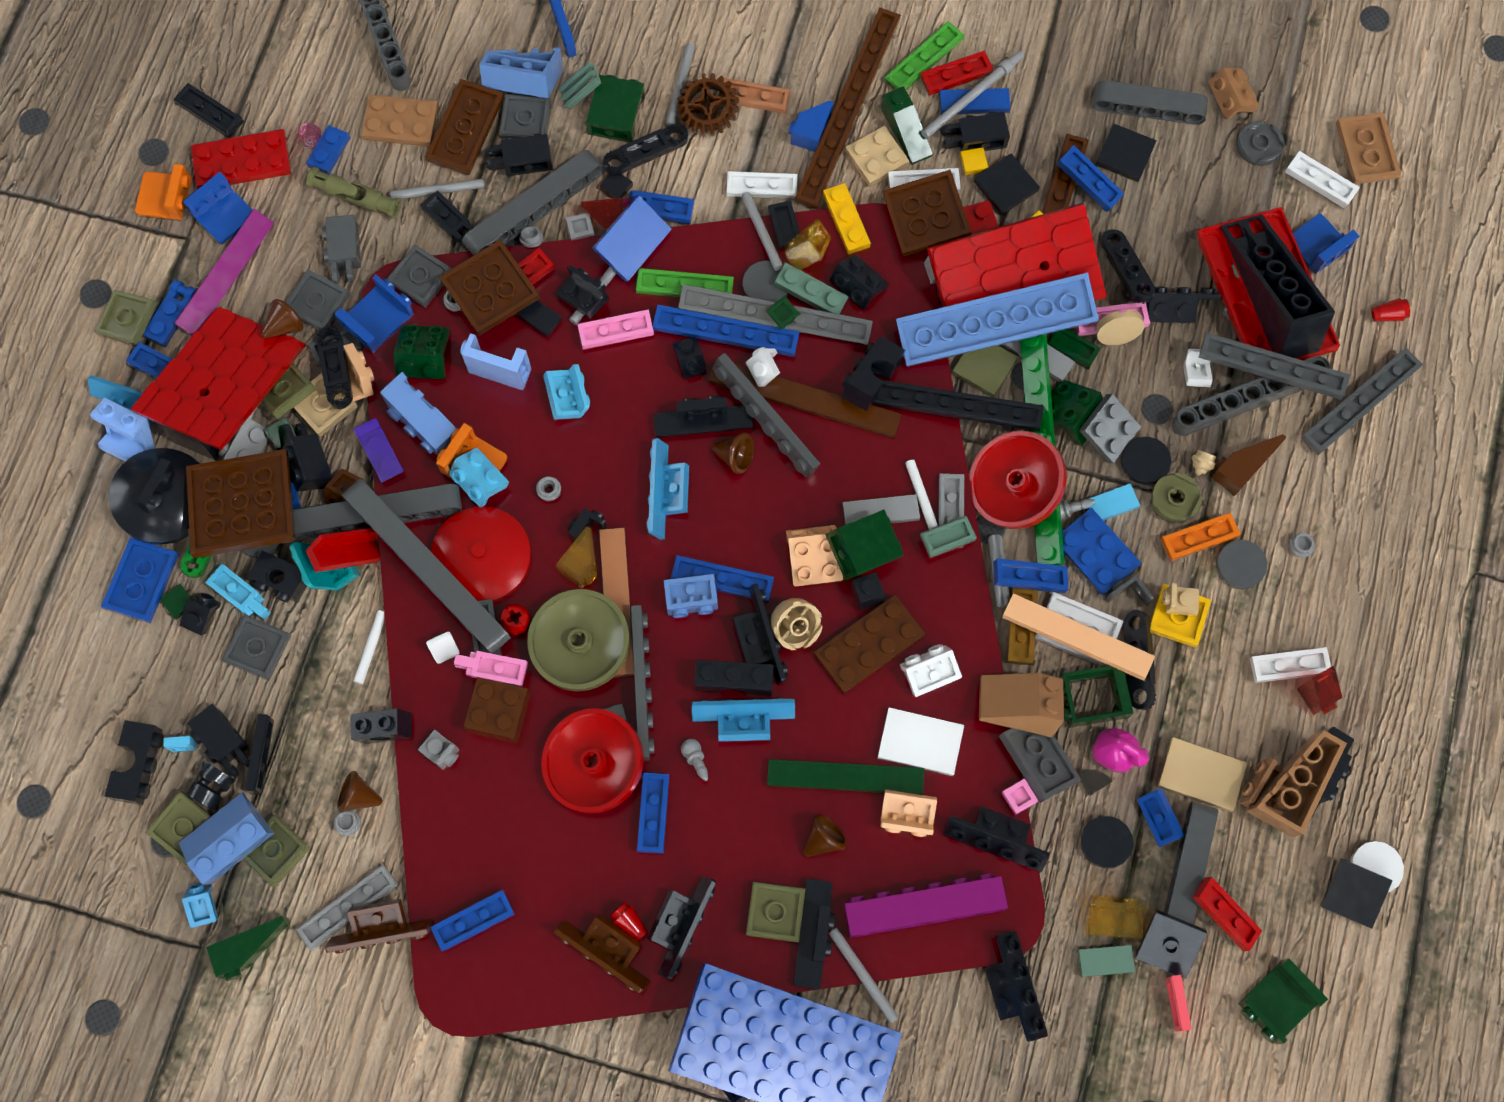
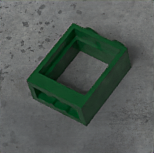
M1112 666L1062 673L1059 677L1063 679L1064 722H1068L1069 728L1128 719L1134 713L1125 673ZM1109 677L1116 711L1076 718L1069 683Z

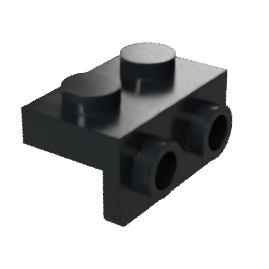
M856 254L839 262L830 277V281L862 310L868 307L873 298L886 291L889 285L880 274L876 273Z

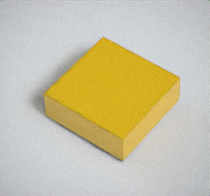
M983 147L960 152L965 176L982 173L989 168Z

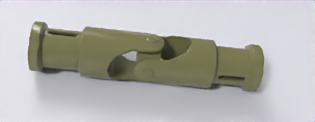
M317 167L310 169L307 175L306 185L310 188H320L326 194L337 198H345L353 204L374 212L381 211L393 219L400 211L401 199L399 198L392 199L384 196L378 190L359 183L351 182L350 184L343 177L323 173ZM361 189L366 190V195L362 200H360L362 197Z

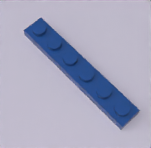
M657 305L653 322L654 331L691 338L696 337V339L754 350L762 347L776 349L777 354L795 357L800 333L799 331L780 330L778 327L663 305Z

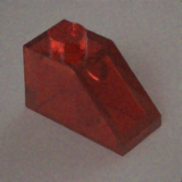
M634 198L581 202V207L604 229H608Z
M1334 666L1314 676L1297 688V691L1313 715L1320 711L1324 715L1337 708L1335 703L1343 698Z

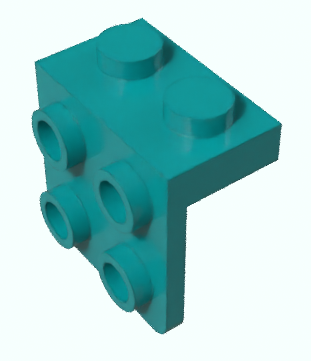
M294 542L289 546L292 558L297 563L302 574V581L309 588L338 591L360 576L356 566L315 572L306 552L311 544Z

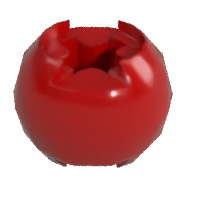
M520 604L507 605L500 613L499 624L510 635L523 634L531 624V615L528 609ZM515 615L519 619V623L515 624L511 616Z

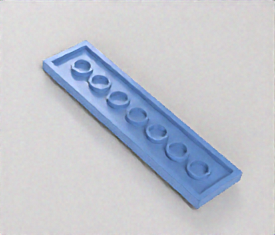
M1084 273L897 318L896 321L902 348L906 350L904 353L906 365L909 367L1098 322L1099 318L1089 275Z

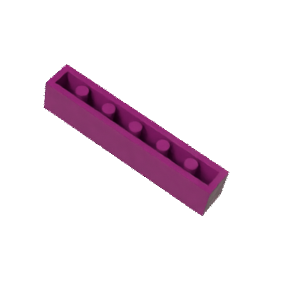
M993 873L978 876L979 880L968 882V878L953 880V885L942 886V882L926 885V890L917 891L916 887L901 889V894L892 896L890 891L874 894L875 899L865 900L864 896L849 898V903L843 906L849 938L1005 911L1008 909L1002 877H994Z

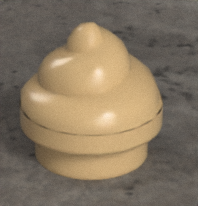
M1197 450L1196 455H1193L1191 458L1195 474L1200 476L1201 474H1206L1207 471L1213 470L1216 465L1214 463L1216 456Z

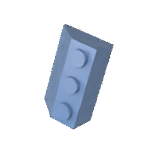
M242 792L180 841L179 845L187 865L203 885L212 884L271 837L274 831Z

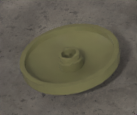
M585 589L569 590L552 597L537 611L528 631V651L537 671L551 684L569 691L591 690L611 680L622 668L630 648V630L622 611L605 595Z

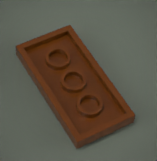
M460 79L427 151L426 161L470 175L504 100V93Z
M894 595L814 652V655L842 693L845 694L920 641L926 634L897 596Z

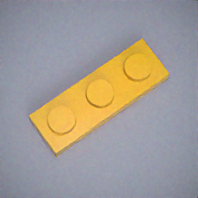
M843 183L823 190L824 199L848 255L870 248L871 242L846 184Z

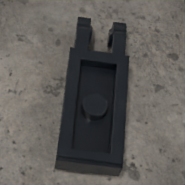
M437 190L420 207L446 234L455 239L464 250H467L462 243L463 236L460 233L464 229L469 232L474 227Z

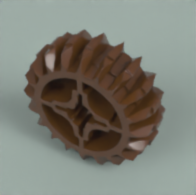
M702 73V79L698 80L694 76L693 84L686 81L687 89H680L682 96L677 98V102L680 104L677 107V111L682 113L679 117L681 121H686L685 127L687 129L692 127V132L695 134L701 129L702 136H705L706 132L710 131V135L714 136V130L718 129L720 133H723L722 126L730 128L729 120H736L734 113L739 112V106L736 105L739 103V97L735 96L737 91L735 88H731L730 81L724 83L722 75L716 80L714 73H711L710 78H706V74ZM709 89L717 90L725 97H720V95L714 96L710 93ZM702 91L701 96L691 102L693 97ZM707 96L709 102H711L709 107L710 113H708V110L705 107L707 102ZM723 107H725L723 113L714 119L715 113L723 110ZM691 112L704 114L707 120L698 119Z

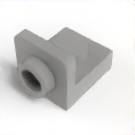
M436 730L429 735L418 749L419 752L442 770L446 766H452L459 756L457 754L459 748Z

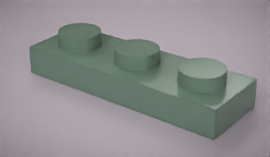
M786 262L773 284L777 288L824 312L840 314L848 299V296Z

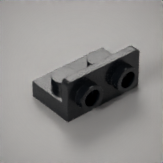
M569 265L567 270L571 276L555 294L560 300L591 319L610 299L605 291L606 286L598 278L594 280L590 278L588 273L582 268L576 269Z

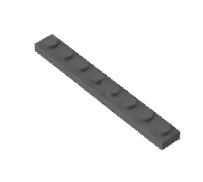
M683 284L679 309L778 327L766 312L776 302ZM794 306L800 316L784 328L868 345L873 321Z

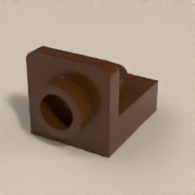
M341 469L325 486V503L332 504L346 501L341 494L359 480L360 477Z

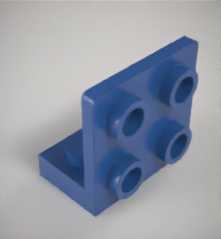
M221 172L217 173L183 201L190 214L221 245L238 232L253 210L231 188L226 177Z
M1321 213L1293 232L1305 264L1315 275L1349 251L1360 237L1354 229L1346 235L1344 233L1340 234Z

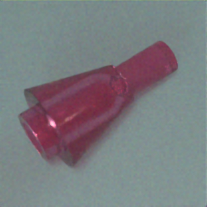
M313 123L303 124L298 130L299 140L308 149H312L322 136L320 128Z

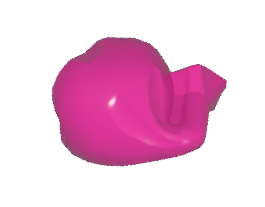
M1105 729L1097 736L1093 744L1092 752L1095 761L1116 773H1126L1134 765L1141 767L1149 761L1147 750L1140 747V743L1135 736L1123 729Z

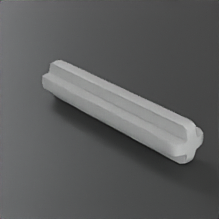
M990 535L988 538L993 584V562L997 558L1005 559L1001 535ZM994 585L997 607H1007L1010 601L1009 587Z

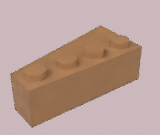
M1325 730L1313 734L1246 812L1290 837L1303 835L1347 743Z

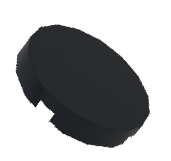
M1138 437L1132 440L1124 449L1121 458L1122 469L1125 474L1127 473L1135 483L1142 485L1157 483L1160 478L1167 475L1172 463L1171 455L1166 445L1152 437Z
M1100 816L1090 821L1082 831L1080 842L1085 858L1094 866L1107 869L1115 868L1125 863L1131 856L1134 846L1133 836L1128 826L1120 819L1112 816Z

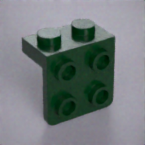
M415 324L402 326L393 352L396 377L403 372L406 377L445 379L444 353L450 336V329L441 326H417Z
M1063 380L1051 392L1053 424L1066 428L1074 444L1083 446L1087 439L1079 429L1102 401L1103 396L1099 391Z

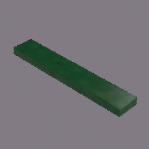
M769 759L767 787L885 793V790L923 795L924 768Z

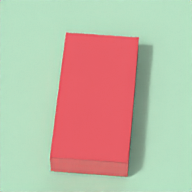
M1181 975L1167 977L1165 980L1175 1031L1192 1030Z

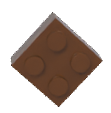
M477 677L464 728L468 733L518 744L531 697L528 688Z

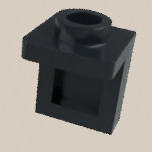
M696 337L684 339L673 344L684 379L706 373L703 353Z
M584 508L579 517L573 518L567 530L569 531L570 540L579 545L591 525L600 530L606 529L605 517L595 510L590 512Z
M199 593L188 598L179 626L201 636L206 634L212 613L220 608L221 603L206 593Z

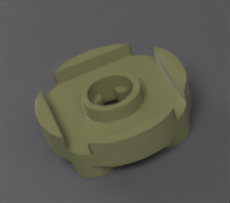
M1173 473L1172 475L1160 478L1153 487L1151 508L1167 521L1184 523L1192 518L1200 509L1202 493L1200 495L1198 484L1193 478L1182 473ZM1176 492L1179 493L1180 499L1183 501L1173 502L1170 494L1175 495Z

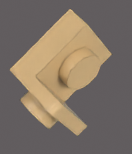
M1171 583L1167 590L1163 591L1162 603L1166 605V613L1196 616L1199 610V589L1177 587V583Z

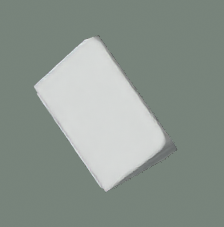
M445 632L426 642L438 664L455 657L456 654H460L450 632Z

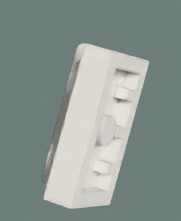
M942 644L935 645L928 649L929 652L922 655H911L905 659L906 662L900 664L901 670L905 672L915 697L962 678L952 649Z

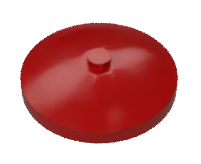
M1013 431L996 437L982 448L972 464L969 479L973 504L984 518L1002 528L1023 529L1040 523L1057 508L1065 492L1067 471L1060 452L1046 438L1029 431Z
M487 506L467 508L447 519L437 531L430 551L477 601L492 599L493 603L507 598L521 586L529 572L532 557L530 542L522 525L507 512Z
M584 709L564 718L550 733L542 753V774L548 790L562 805L582 813H601L620 805L634 791L643 771L644 753L637 732L624 718L604 709Z

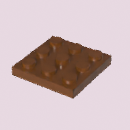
M951 169L883 190V196L903 257L927 250L928 247L972 235Z
M501 239L439 277L478 336L540 299L539 293Z

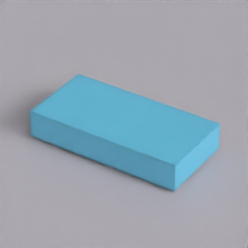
M1127 484L1089 498L1093 499L1095 503L1087 508V511L1092 507L1104 521L1140 507V503L1131 484Z

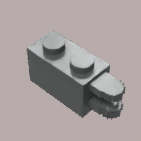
M354 214L325 217L326 226L322 227L324 241H327V248H324L323 252L325 262H329L331 266L332 280L334 283H339V270L346 269L348 281H354V269L361 268L358 222Z

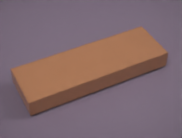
M724 78V83L730 81L731 88H735L737 91L735 96L739 97V103L736 105L786 114L790 97L789 89ZM719 92L720 97H725L722 93Z

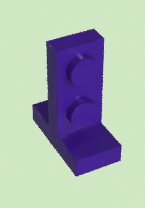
M376 418L353 429L381 482L404 472Z

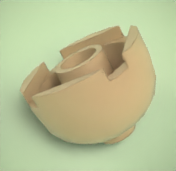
M790 598L782 601L775 607L771 615L770 627L774 637L783 647L790 650H796L795 648L800 647L807 648L817 640L822 631V625L820 624L822 616L812 603L801 598Z

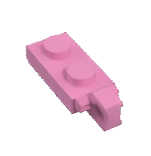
M477 651L471 652L470 657L456 654L454 665L457 668L465 669L466 675L472 678L479 677L522 687L528 662L526 660Z

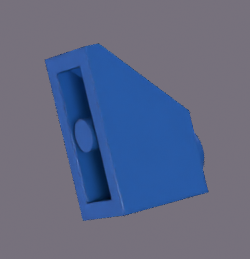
M827 101L799 113L797 120L791 122L788 132L791 135L792 145L813 152L816 151L833 113L832 101Z

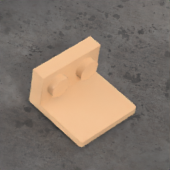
M835 525L786 531L794 586L843 580V575L825 535L837 529Z

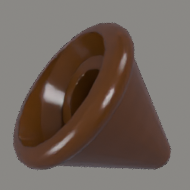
M274 299L271 303L272 306L263 326L261 336L263 338H271L301 332L303 330V323L294 309L286 302Z
M742 432L737 436L714 444L712 450L734 473L741 474L749 468L753 460L754 442L748 433Z
M351 771L342 785L337 808L340 813L350 810L380 806L383 800L356 771Z
M818 814L813 819V825L804 846L803 855L805 857H812L844 850L847 846L846 838L841 829L830 818Z

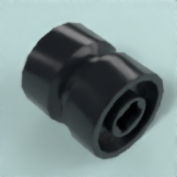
M206 762L198 773L200 779L192 782L186 794L215 811L223 799L221 793L227 792L235 779ZM214 780L215 783L213 785V788L211 789L210 787H208V784H210Z

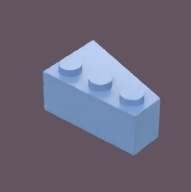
M553 48V52H539V49H531V53H517V50L487 51L479 64L482 86L540 98H549L563 71L560 48Z
M401 372L380 391L389 408L387 413L395 422L400 420L404 423V430L412 438L417 436L422 441L420 443L421 446L429 454L434 452L438 456L443 448L446 449L450 444L451 436L456 428L436 407H433L423 398L424 394L419 389L416 391L408 383L407 377Z

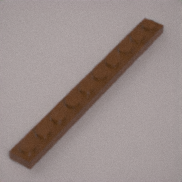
M879 7L798 189L795 202L817 210L823 196V190L828 185L899 24L900 14Z

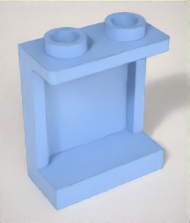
M470 334L468 340H464L460 353L470 374L524 390L532 370L526 350L516 348L511 361L481 351L474 334Z
M105 397L90 413L91 419L105 425L107 433L98 443L101 450L126 462L129 458L140 452L155 449L147 418Z

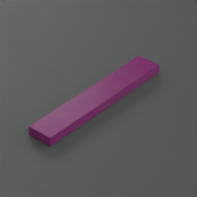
M255 208L251 211L174 322L175 326L191 337L196 330L199 331L274 224L273 221Z

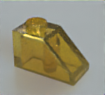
M819 219L815 220L791 240L785 251L790 264L799 270L821 260L831 240V236Z
M588 526L556 564L558 572L581 589L585 584L590 585L597 576L593 535Z

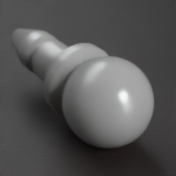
M1082 499L1070 504L1068 500H1064L1063 503L1060 502L1061 520L1066 516L1071 517V512L1089 508L1095 501L1093 499Z
M695 739L685 740L681 745L682 755L687 758L688 764L694 766L698 776L707 781L708 772L702 761L704 754L701 752L700 743Z

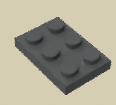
M1011 728L999 736L1040 803L1082 780L1054 735L1053 737Z

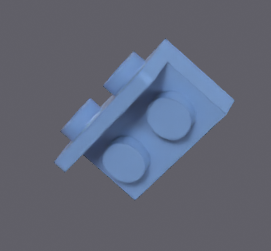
M714 574L664 580L669 616L673 615L674 618H683L688 616V613L698 612L700 615H707L713 613V610L718 609Z

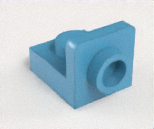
M197 883L188 887V890L185 891L182 897V902L190 928L216 922L218 915L211 895L213 890L212 884L203 885L202 883Z

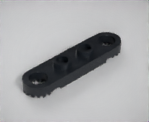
M671 124V126L669 125L662 130L659 129L622 145L619 149L609 151L603 159L604 170L610 175H620L686 145L688 141V130L682 124ZM678 132L683 137L675 140V138L672 139L671 134ZM616 159L621 164L613 167L612 165L610 166L609 162Z
M1115 229L1105 231L1102 235L1101 246L1125 289L1128 290L1131 299H1134L1135 302L1138 301V303L1142 302V304H1145V302L1149 303L1154 298L1155 286L1126 236L1121 231ZM1114 238V240L1117 239L1118 243H1111L1108 240ZM1139 288L1140 290L1143 288V290L1146 289L1148 293L1141 294L1137 290H1139Z
M330 325V327H322V330H319V333L316 334L318 353L327 400L333 408L344 409L352 403L353 392L342 335L335 326ZM335 335L333 341H324L327 336ZM346 393L345 397H343L344 399L341 398V401L334 400L337 394Z
M1139 610L1130 611L1124 619L1125 643L1154 655L1150 617L1147 613ZM1137 617H1140L1141 625L1138 629L1135 630V628H1133L1134 625H1132L1134 624L1133 621H1135ZM1154 660L1144 681L1127 674L1131 704L1136 709L1148 710L1155 704ZM1145 691L1147 698L1144 703L1140 704L1138 702L1139 699H1137L1139 698L1138 695H1140V692Z

